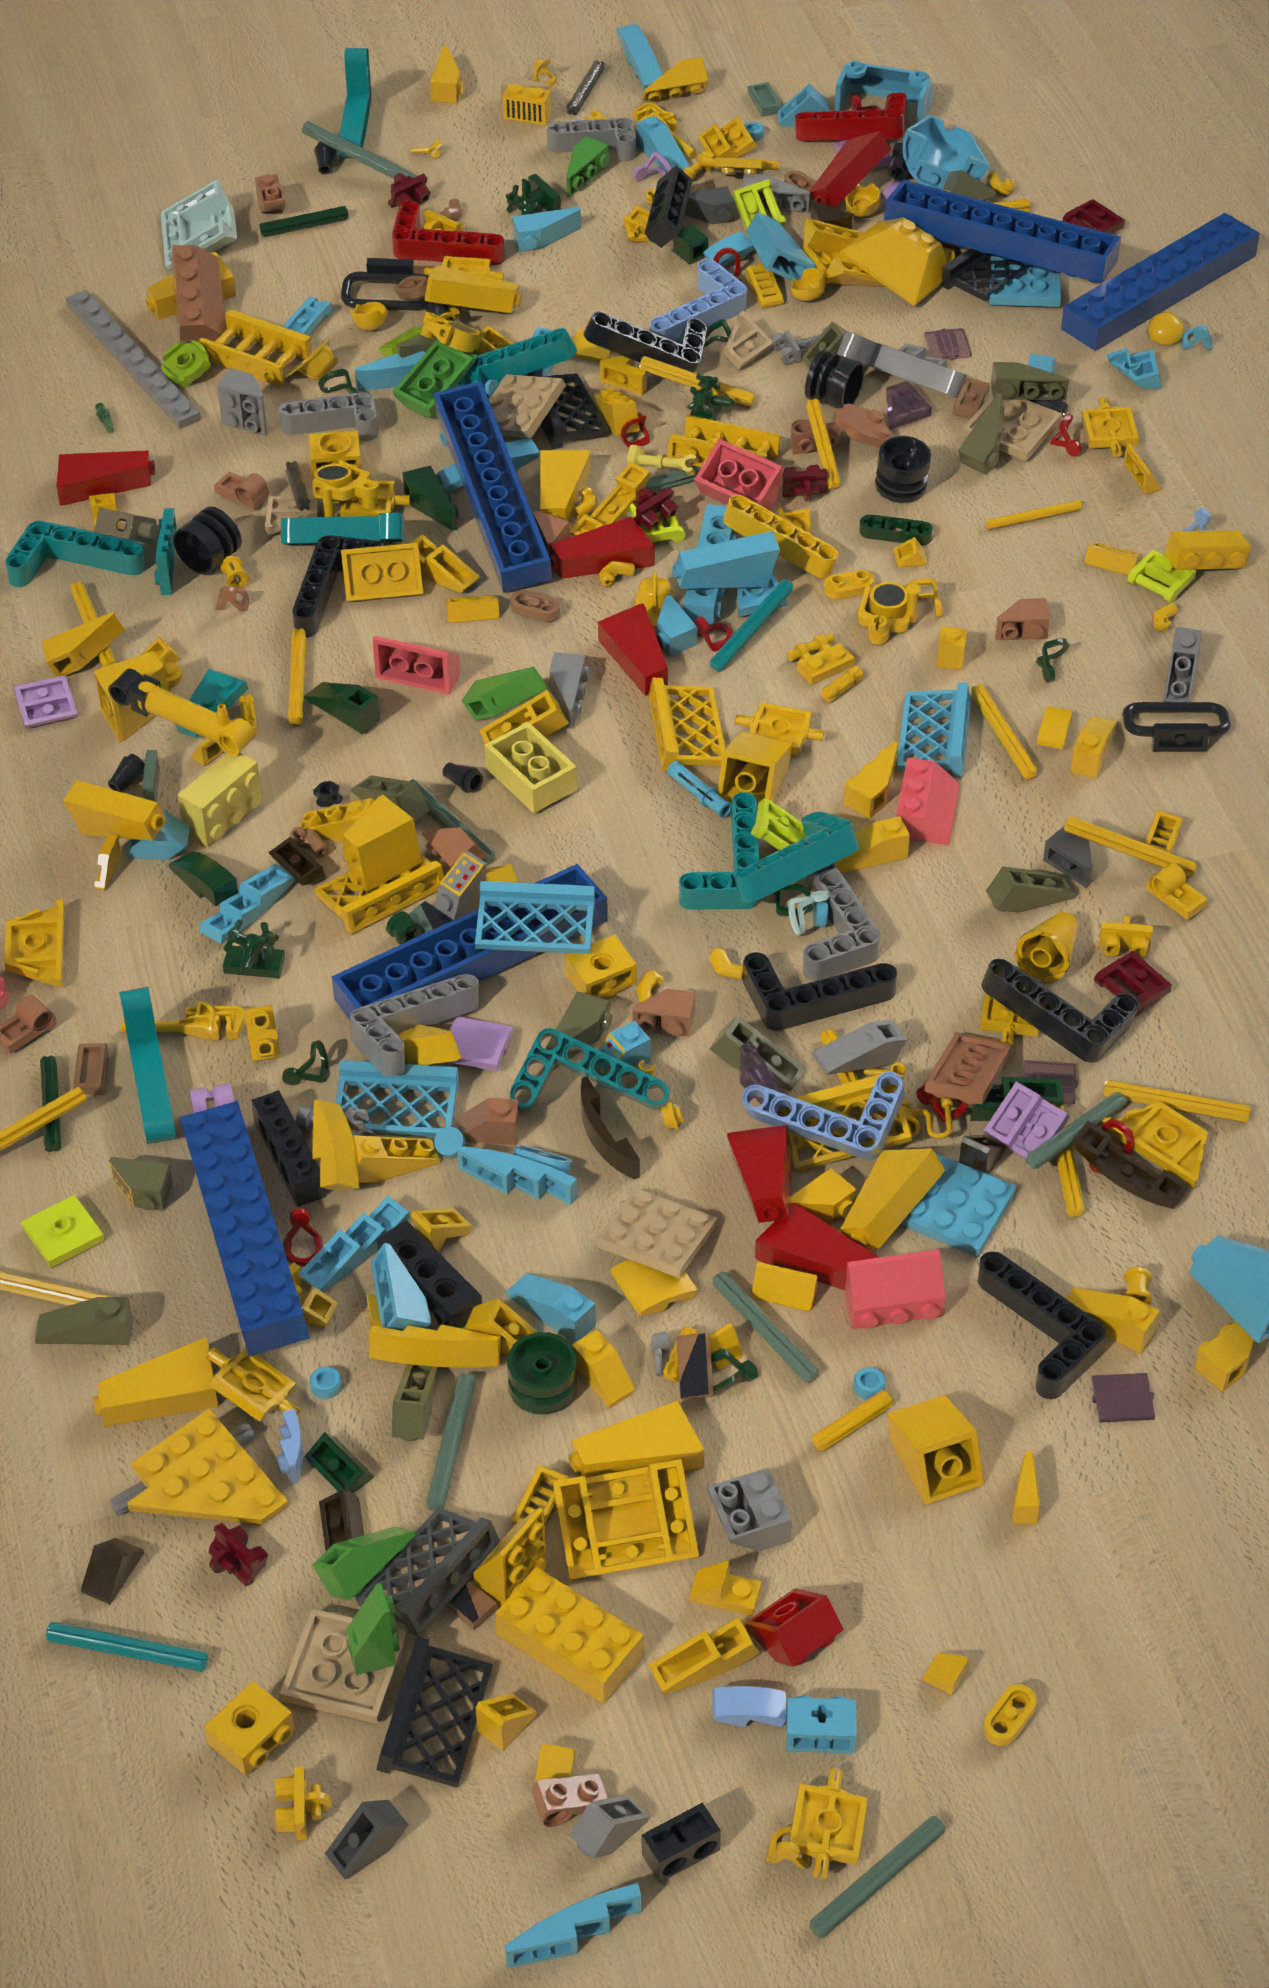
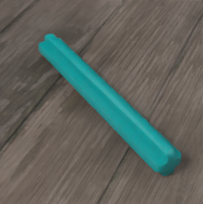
M787 579L781 580L710 660L711 668L718 672L722 671L793 591L792 582H789Z
M50 1622L46 1630V1638L49 1642L200 1672L205 1671L208 1664V1653L205 1651L58 1622Z

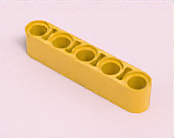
M733 495L729 498L723 515V522L726 526L745 537L765 532H774L780 549L778 554L780 557L818 578L824 579L831 576L838 558L836 548L742 495Z

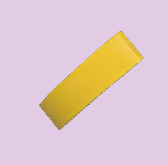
M630 461L616 477L617 486L590 516L584 514L569 531L570 535L575 536L622 520L630 511V504H634L633 502L636 500V491L640 488H645L651 476L650 471Z

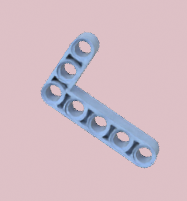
M710 259L702 260L697 265V286L706 295L652 319L650 322V332L678 343V339L687 321L691 318L699 319L707 328L720 319H731L739 315L742 310L745 312L747 308V287L716 261Z
M890 1071L882 1073L875 1082L859 1121L761 1085L747 1087L742 1094V1102L746 1113L753 1119L772 1126L786 1125L791 1133L859 1158L871 1160L880 1155L905 1092L902 1079L897 1073ZM889 1084H894L898 1087L891 1094L882 1091ZM761 1097L764 1099L760 1106L753 1107L749 1105L753 1098ZM788 1107L792 1109L788 1116L780 1117L777 1115L781 1108ZM876 1111H884L887 1114L884 1119L879 1121L871 1118ZM812 1117L820 1120L814 1127L804 1125L806 1120ZM840 1127L848 1130L843 1137L832 1135L833 1131ZM865 1138H873L875 1140L874 1145L868 1148L862 1147L860 1143Z

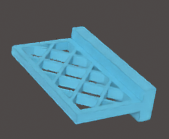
M957 683V690L906 692L897 761L898 771H905L906 762L904 761L912 754L919 757L918 759L934 761L932 758L941 753L946 757V760L935 762L944 770H952L953 776H964L971 706L968 683ZM942 700H952V702L944 707L938 704ZM912 701L925 702L918 708L911 704ZM931 707L937 710L930 717L924 713ZM943 716L947 717L949 721L942 726L936 722ZM916 717L923 720L916 726L909 723ZM928 726L936 729L928 735L922 732ZM942 734L948 738L940 744L934 741V739ZM915 735L921 739L914 745L908 742ZM927 744L933 747L926 754L920 751Z
M480 881L475 949L590 954L593 913L595 910V887ZM486 906L499 907L502 912L491 918L485 912ZM517 908H527L531 913L520 920L513 911ZM546 909H555L559 914L548 921L541 913ZM575 910L587 911V916L578 923L570 914ZM508 916L516 924L504 931L497 923ZM536 917L544 926L533 933L526 924ZM565 918L573 927L562 934L554 926ZM491 927L500 934L494 940H482L483 933ZM520 928L529 936L523 941H514L510 937ZM550 930L557 938L551 943H545L539 937ZM578 931L585 938V943L572 944L568 938Z
M340 1060V1077L336 1104H340L345 1113L348 1107H352L354 1110L359 1109L356 1104L368 1096L375 1104V1106L367 1111L369 1118L380 1110L388 1117L382 1124H373L371 1121L363 1119L359 1120L364 1121L366 1129L372 1130L374 1134L435 1137L443 1128H432L428 1121L438 1114L446 1120L445 1127H452L456 1093L459 1087L457 1067L405 1064V1071L402 1074L390 1077L381 1074L371 1062ZM345 1086H359L362 1092L353 1099H350L345 1094ZM380 1087L388 1088L392 1093L382 1101H379L373 1094ZM409 1089H415L421 1096L409 1103L402 1094ZM438 1091L449 1092V1098L440 1105L431 1097ZM397 1098L405 1107L392 1115L385 1106ZM427 1100L434 1109L422 1117L414 1108ZM409 1112L418 1120L411 1126H403L398 1121Z

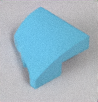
M1127 348L1107 354L1108 361L1136 385L1147 389L1162 388L1153 349L1130 355Z

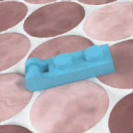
M309 297L283 327L309 336L325 316H330L333 304L327 301L319 302L317 298Z

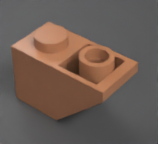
M266 174L261 177H255L257 202L261 213L284 210L286 200L278 175Z
M1046 598L1020 599L999 615L996 625V640L1048 639L1050 617Z
M460 827L425 830L422 833L428 841L425 846L436 858L439 855L443 858L440 863L447 871L451 869L465 851H469L481 860L487 856Z
M665 989L634 1006L632 1011L633 1021L644 1032L690 1037L695 1014V992Z

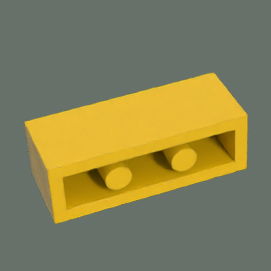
M1240 530L1170 531L1164 554L1176 570L1245 568L1252 546Z

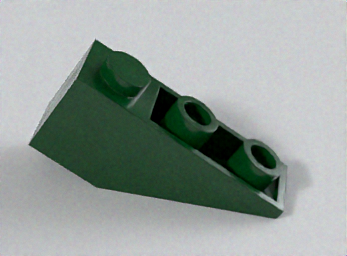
M431 465L402 472L405 495H410L411 506L450 530H457L456 519H459L457 506L455 504L452 505L448 490L443 489L441 477L439 474H435Z
M322 682L304 696L305 700L361 734L380 721L378 696L360 685Z

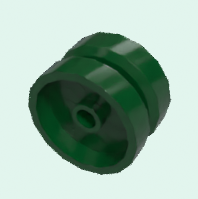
M535 1332L523 1336L513 1344L507 1359L508 1390L513 1402L527 1412L547 1415L561 1411L569 1405L577 1393V1355L572 1345L562 1336L551 1332Z

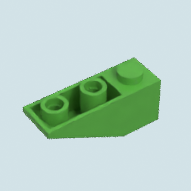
M586 136L573 147L566 176L567 196L573 195L609 165V145Z
M533 666L475 680L461 701L475 721L497 716L546 690L548 686Z
M391 1527L334 1543L312 1567L330 1596L350 1600L359 1595L363 1587L374 1576L380 1574L385 1569V1565L398 1552H401L416 1534L412 1530Z
M381 1583L375 1585L346 1629L348 1648L356 1676L396 1665L394 1652L400 1650L396 1635L398 1629L394 1617L396 1611L391 1594L385 1596Z

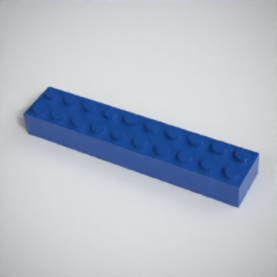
M902 180L885 201L884 221L905 217L939 242H948L961 248L967 247L978 250L980 253L997 255L1002 259L1016 260L1025 265L1042 267L1047 271L1065 273L1070 277H1080L1092 283H1103L1118 262L1121 236L906 180Z
M1223 213L1066 304L1063 307L1061 330L1092 350L1097 351L1254 258L1257 253L1260 233L1231 215Z
M479 381L433 393L436 415L503 593L552 580L549 555L482 382Z
M578 863L536 882V884L594 886L595 910L592 928L608 921L607 897ZM486 906L485 912L491 918L502 912L499 907ZM517 908L513 911L520 920L531 913L527 908ZM477 909L331 976L334 1000L350 1020L351 1012L357 1008L462 974L474 975L481 981L540 952L475 949L479 911ZM546 909L541 914L550 921L559 913L555 909ZM575 910L570 916L578 923L587 916V911ZM506 916L497 924L506 931L516 923ZM535 917L526 926L534 933L544 924ZM564 918L554 927L563 934L573 926ZM491 927L483 933L482 940H494L500 934ZM520 928L510 937L514 941H523L529 936ZM550 930L539 937L545 943H551L557 938ZM577 931V932L574 933L572 936H570L568 939H570V938H572V937H575V936L579 935L580 933Z
M238 1101L180 1117L248 1356L310 1339L301 1304Z

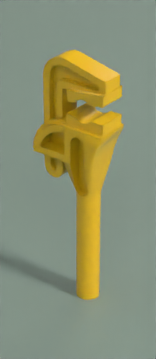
M651 102L644 103L633 111L635 122H638L642 117L656 116L668 127L682 152L691 159L697 155L696 150L672 132L677 130V115L664 111L657 104Z
M197 1001V1006L185 1008L186 1018L183 1020L155 1021L156 1032H180L210 1041L220 1039V1021H226L228 1040L239 1039L246 1024L242 1007L212 1006L203 1001ZM121 1021V1033H127L125 1021Z

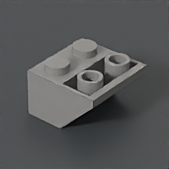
M231 368L217 385L222 424L266 436L268 432L264 396L253 374Z
M768 1468L707 1486L709 1497L730 1543L762 1551L791 1542L792 1519Z

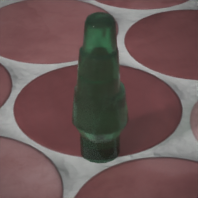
M103 403L96 404V416L103 423L107 432L113 433V422L109 410L105 408Z

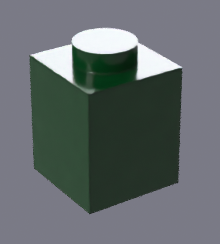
M692 224L682 228L680 233L673 238V252L689 265L705 258L703 252L708 249V237Z

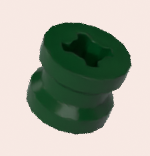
M401 911L389 919L386 925V932L391 937H396V941L401 945L420 936L422 927L416 921H412L411 916L407 912Z

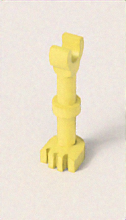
M630 445L627 465L631 461L639 466H656L657 469H665L666 467L678 468L685 471L688 475H696V471L689 467L691 463H699L700 461L694 454L686 455L680 459L669 458L665 454L650 456L645 455V449L642 446Z

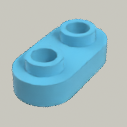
M516 1145L513 1155L551 1166L566 1174L570 1173L572 1160L567 1157L524 1145Z

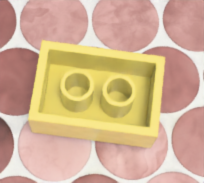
M529 722L484 745L486 769L533 813L577 790V766Z
M241 752L237 756H231L226 753L177 795L181 821L190 827L188 835L190 838L208 848L216 840H219L232 826L238 824L252 809L258 807L260 802H262V793L257 761Z

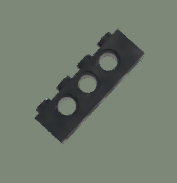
M677 165L657 182L644 233L651 242L657 244L660 248L680 233L693 181Z
M278 1090L252 1099L254 1123L296 1206L299 1207L324 1198L325 1190L320 1187V1168L316 1161L312 1159V1153L280 1091Z
M407 1220L377 1238L378 1251L384 1243L392 1246L426 1297L427 1306L433 1312L436 1321L440 1325L456 1328L465 1327L473 1308L482 1304V1295Z

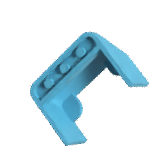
M851 61L844 66L836 84L835 111L842 110L849 92L886 98L889 94L898 92L905 93L907 101L918 103L917 122H919L927 115L933 100L934 88L930 76L923 71H909Z

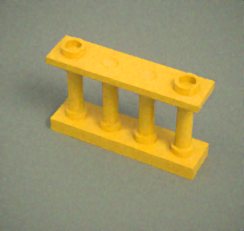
M232 309L225 313L227 330L215 342L202 337L199 339V342L204 346L209 355L210 363L253 374L254 378L279 387L284 386L283 368L294 357L305 360L312 354L311 336ZM233 336L244 339L235 349L225 346ZM253 343L263 345L264 347L255 356L245 353ZM273 350L283 352L284 354L275 363L265 360Z
M687 415L684 436L674 433L670 435L667 455L669 458L680 459L686 455L694 454L700 461L699 463L693 462L690 465L702 467L717 441L721 439L762 458L778 459L781 435Z

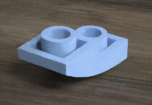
M294 1408L282 1412L284 1425L279 1426L283 1439L280 1441L282 1454L277 1455L281 1473H288L292 1484L298 1483L303 1463L300 1427Z
M751 1686L714 1688L712 1691L713 1720L740 1727H745L749 1720L782 1727L787 1720L785 1691Z

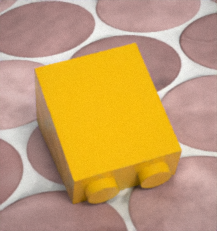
M154 651L94 670L100 710L119 742L125 741L157 715L150 713L146 717L131 710L130 704L128 706L118 704L109 694L108 687L126 669L131 668L142 676L147 675L159 680L161 688L171 692L168 681L165 679V675L168 674L167 666L163 659H158Z
M741 731L723 751L717 789L718 794L731 804L733 796L737 793L748 792L753 794L757 801V810L758 803L765 797L774 802L789 768L793 743Z
M384 795L379 796L342 835L345 845L343 853L349 865L348 876L353 884H358L366 892L422 863L414 818Z
M945 1394L887 1413L890 1441L925 1505L984 1485L977 1430Z

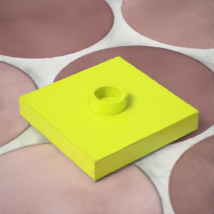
M76 1195L21 1221L23 1230L50 1268L105 1241L104 1234Z

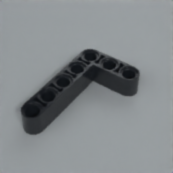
M597 311L592 314L583 334L590 343L639 363L643 356H647L694 373L702 358L707 327L699 319H689L677 343L614 316Z
M333 535L321 537L317 541L292 610L294 629L299 630L303 628L306 631V638L315 635L318 631L338 572L343 571L341 550L387 546L388 544L383 541Z
M752 952L747 954L743 960V984L764 1025L770 1030L780 1031L891 1000L896 994L897 970L891 964L879 963L784 990L767 956L759 952Z
M999 958L989 963L981 983V987L986 994L1069 1052L1089 1063L1098 1061L1129 1029L1139 1008V1002L1133 995L1119 993L1092 1020L1016 966Z
M991 1251L981 1256L977 1280L979 1286L1059 1343L1038 1365L1035 1386L1037 1393L1045 1399L1058 1398L1101 1357L1106 1335L1104 1326L1003 1254Z

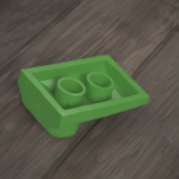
M436 340L396 386L393 394L406 408L426 418L437 417L433 393L455 388L474 364L477 355L453 349Z

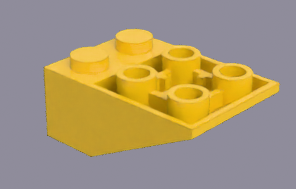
M539 1507L514 1525L473 1572L474 1584L496 1601L500 1607L535 1567L542 1571L546 1569L544 1510Z

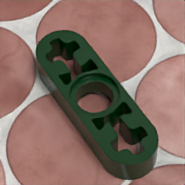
M873 514L865 515L860 519L859 533L867 539L904 543L915 537L920 545L929 544L932 540V525L925 521ZM892 528H899V529H901L902 531L894 532V531H891L890 529H892Z

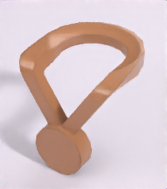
M224 586L220 589L215 609L221 610L227 602H231L239 611H247L249 605L248 593L241 587ZM237 593L243 596L241 604L236 600Z

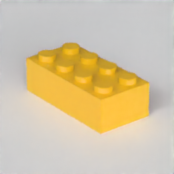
M535 1567L495 1613L496 1634L603 1704L606 1703L644 1656V1635L538 1567Z

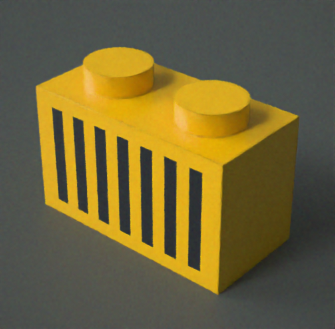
M509 84L502 96L503 119L546 126L552 114L551 90Z

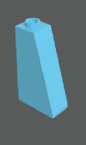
M760 212L756 213L746 232L765 269L793 281V278L801 279L803 270L816 268L813 261L777 220Z
M765 532L679 552L676 563H673L672 574L677 579L680 589L768 587L780 549L774 532Z

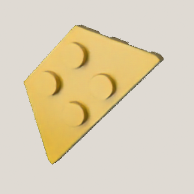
M64 899L56 900L54 907L42 912L37 908L24 916H18L6 921L4 955L6 971L62 987L65 923Z
M1161 1101L1149 1104L1142 1109L1136 1108L1126 1111L1125 1117L1115 1119L1126 1124L1133 1132L1135 1138L1133 1150L1188 1184L1191 1188L1194 1189L1197 1186L1208 1136L1206 1130ZM1104 1118L1102 1120L1101 1127L1106 1121L1110 1120L1111 1118ZM1113 1127L1107 1129V1133L1126 1144V1137L1119 1129Z

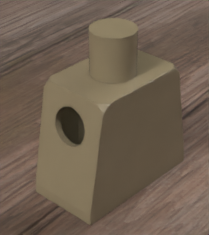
M99 507L94 532L151 544L153 540L158 538L160 529L153 518ZM119 520L126 521L125 530L118 529Z

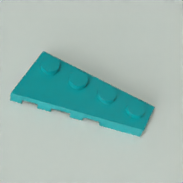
M165 508L162 519H159L160 534L157 538L158 545L156 551L157 569H155L154 575L155 584L160 585L161 595H172L175 558L173 536L177 531L174 508Z

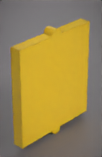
M579 328L574 338H572L577 348V352L573 357L600 362L602 359L609 358L611 353H614L587 341L583 334L585 329Z

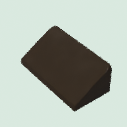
M291 837L268 852L301 886L326 879L323 867Z
M345 1488L319 1501L326 1551L334 1543L364 1535L360 1501L355 1494Z

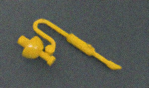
M941 1098L942 1107L945 1108L947 1128L943 1133L933 1131L932 1116L928 1110L910 1108V1103L903 1100L902 1106L911 1137L917 1135L920 1131L919 1114L926 1116L929 1136L935 1139L948 1137L952 1133L953 1128L951 1116L953 1098ZM893 1123L891 1131L894 1135L904 1133L902 1126Z

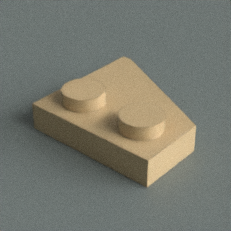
M742 310L736 319L723 354L740 370L769 350L774 342Z
M268 496L265 521L266 535L281 532V518L318 517L319 499L314 498V496Z

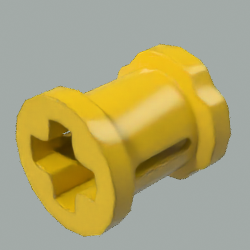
M232 555L223 559L220 568L223 574L227 576V585L229 587H245L249 581V576L243 570L241 558ZM230 563L233 564L234 570H232ZM235 575L238 576L239 582H237Z
M1141 1267L1127 1269L1124 1274L1127 1291L1124 1295L1134 1297L1149 1305L1152 1301V1295L1149 1292V1283L1152 1279L1151 1272Z

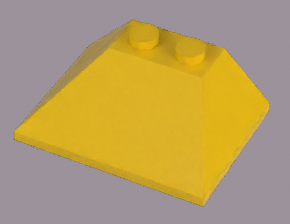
M905 217L877 222L840 252L846 259L913 306L917 305L942 284V269L948 263L942 244Z
M806 218L803 251L813 261L816 268H820L824 272L826 284L831 282L839 285L886 287L840 254L841 250L862 235V232Z
M682 1459L649 1464L647 1467L586 1478L585 1476L552 1482L569 1580L699 1557Z

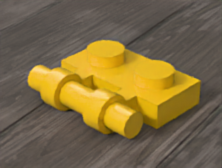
M832 633L815 636L813 641L795 645L793 650L786 653L790 662L796 659L800 660L797 662V671L811 685L855 666V657L841 643L832 647L829 645L835 642V637ZM816 650L819 651V653H817V654H814V655H811V654H810V653H812V652H814V651H816Z

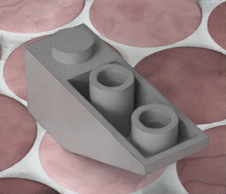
M744 173L741 188L770 179L773 186L771 189L780 211L809 213V191L769 175ZM758 192L764 209L769 210L763 192Z
M1182 627L1175 628L1163 702H1190L1202 630Z
M554 652L550 667V690L562 707L569 722L567 724L568 727L573 729L575 718H580L581 702L579 701L585 698L586 685L584 682L589 681L590 667L585 666V655Z
M892 1019L875 1021L813 1051L812 1055L827 1075L894 1064L908 1039Z

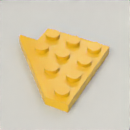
M210 1409L201 1413L130 1463L133 1472L147 1487V1489L127 1502L128 1509L133 1512L263 1525L288 1507V1500Z

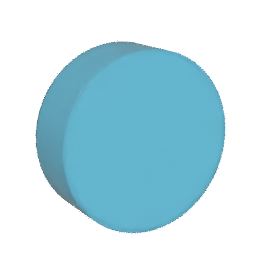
M758 122L744 124L754 141H759L764 137V126Z
M826 900L813 903L812 920L814 927H825L827 925L828 902Z
M445 1127L436 1134L434 1145L442 1156L455 1158L457 1157V1149L460 1146H466V1140L457 1128Z
M332 1367L316 1369L310 1376L311 1392L321 1399L335 1397L342 1388L340 1373Z
M875 1368L859 1370L854 1376L853 1388L855 1393L860 1398L867 1400L881 1390H885V1376Z

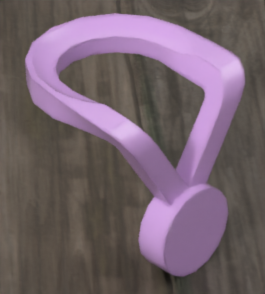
M654 152L645 166L641 165L635 168L633 177L637 181H641L650 173L659 172L664 176L666 172L658 167L649 168L655 159L663 164L667 172L672 168L664 157Z

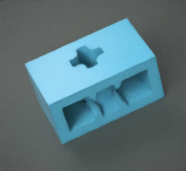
M806 1695L787 1698L786 1751L855 1753L857 1737L856 1699H847L840 1696L823 1699L812 1698Z

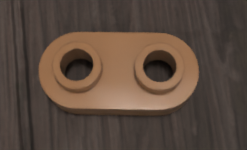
M790 171L784 176V182L810 191L815 185V182L801 171ZM811 194L809 196V204L813 201L815 202Z
M425 276L407 277L397 284L394 291L400 299H422L425 297L428 279Z
M527 590L517 591L510 597L511 610L515 614L544 622L554 621L560 615V603L553 597Z

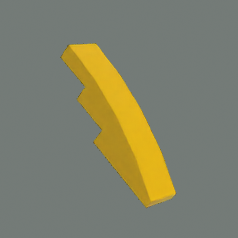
M373 1325L369 1330V1358L430 1367H498L500 1364V1336L441 1325L437 1331L407 1325L403 1331Z

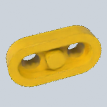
M866 570L831 575L825 579L824 593L831 599H844L863 595L866 586L871 587V590L874 587V576Z
M1022 1684L1011 1685L997 1700L986 1715L983 1726L984 1736L990 1743L997 1746H1006L1011 1744L1020 1734L1036 1709L1037 1698L1031 1688ZM1018 1703L1023 1705L1024 1708L1018 1709L1013 1705ZM1002 1728L1006 1732L998 1733L995 1731V1729Z

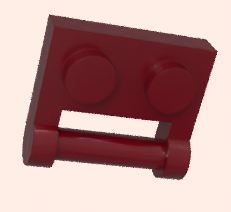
M1094 199L1068 211L1062 219L1063 222L1093 229L1079 220L1081 218L1096 228V230L1109 234L1124 228L1125 223L1123 218Z
M1134 951L1129 952L1101 969L1094 977V982L1097 985L1105 987L1114 996L1119 993H1128L1112 979L1115 976L1138 995L1136 999L1139 1002V1008L1135 1017L1141 1014L1145 1007L1170 993L1172 987L1169 981Z

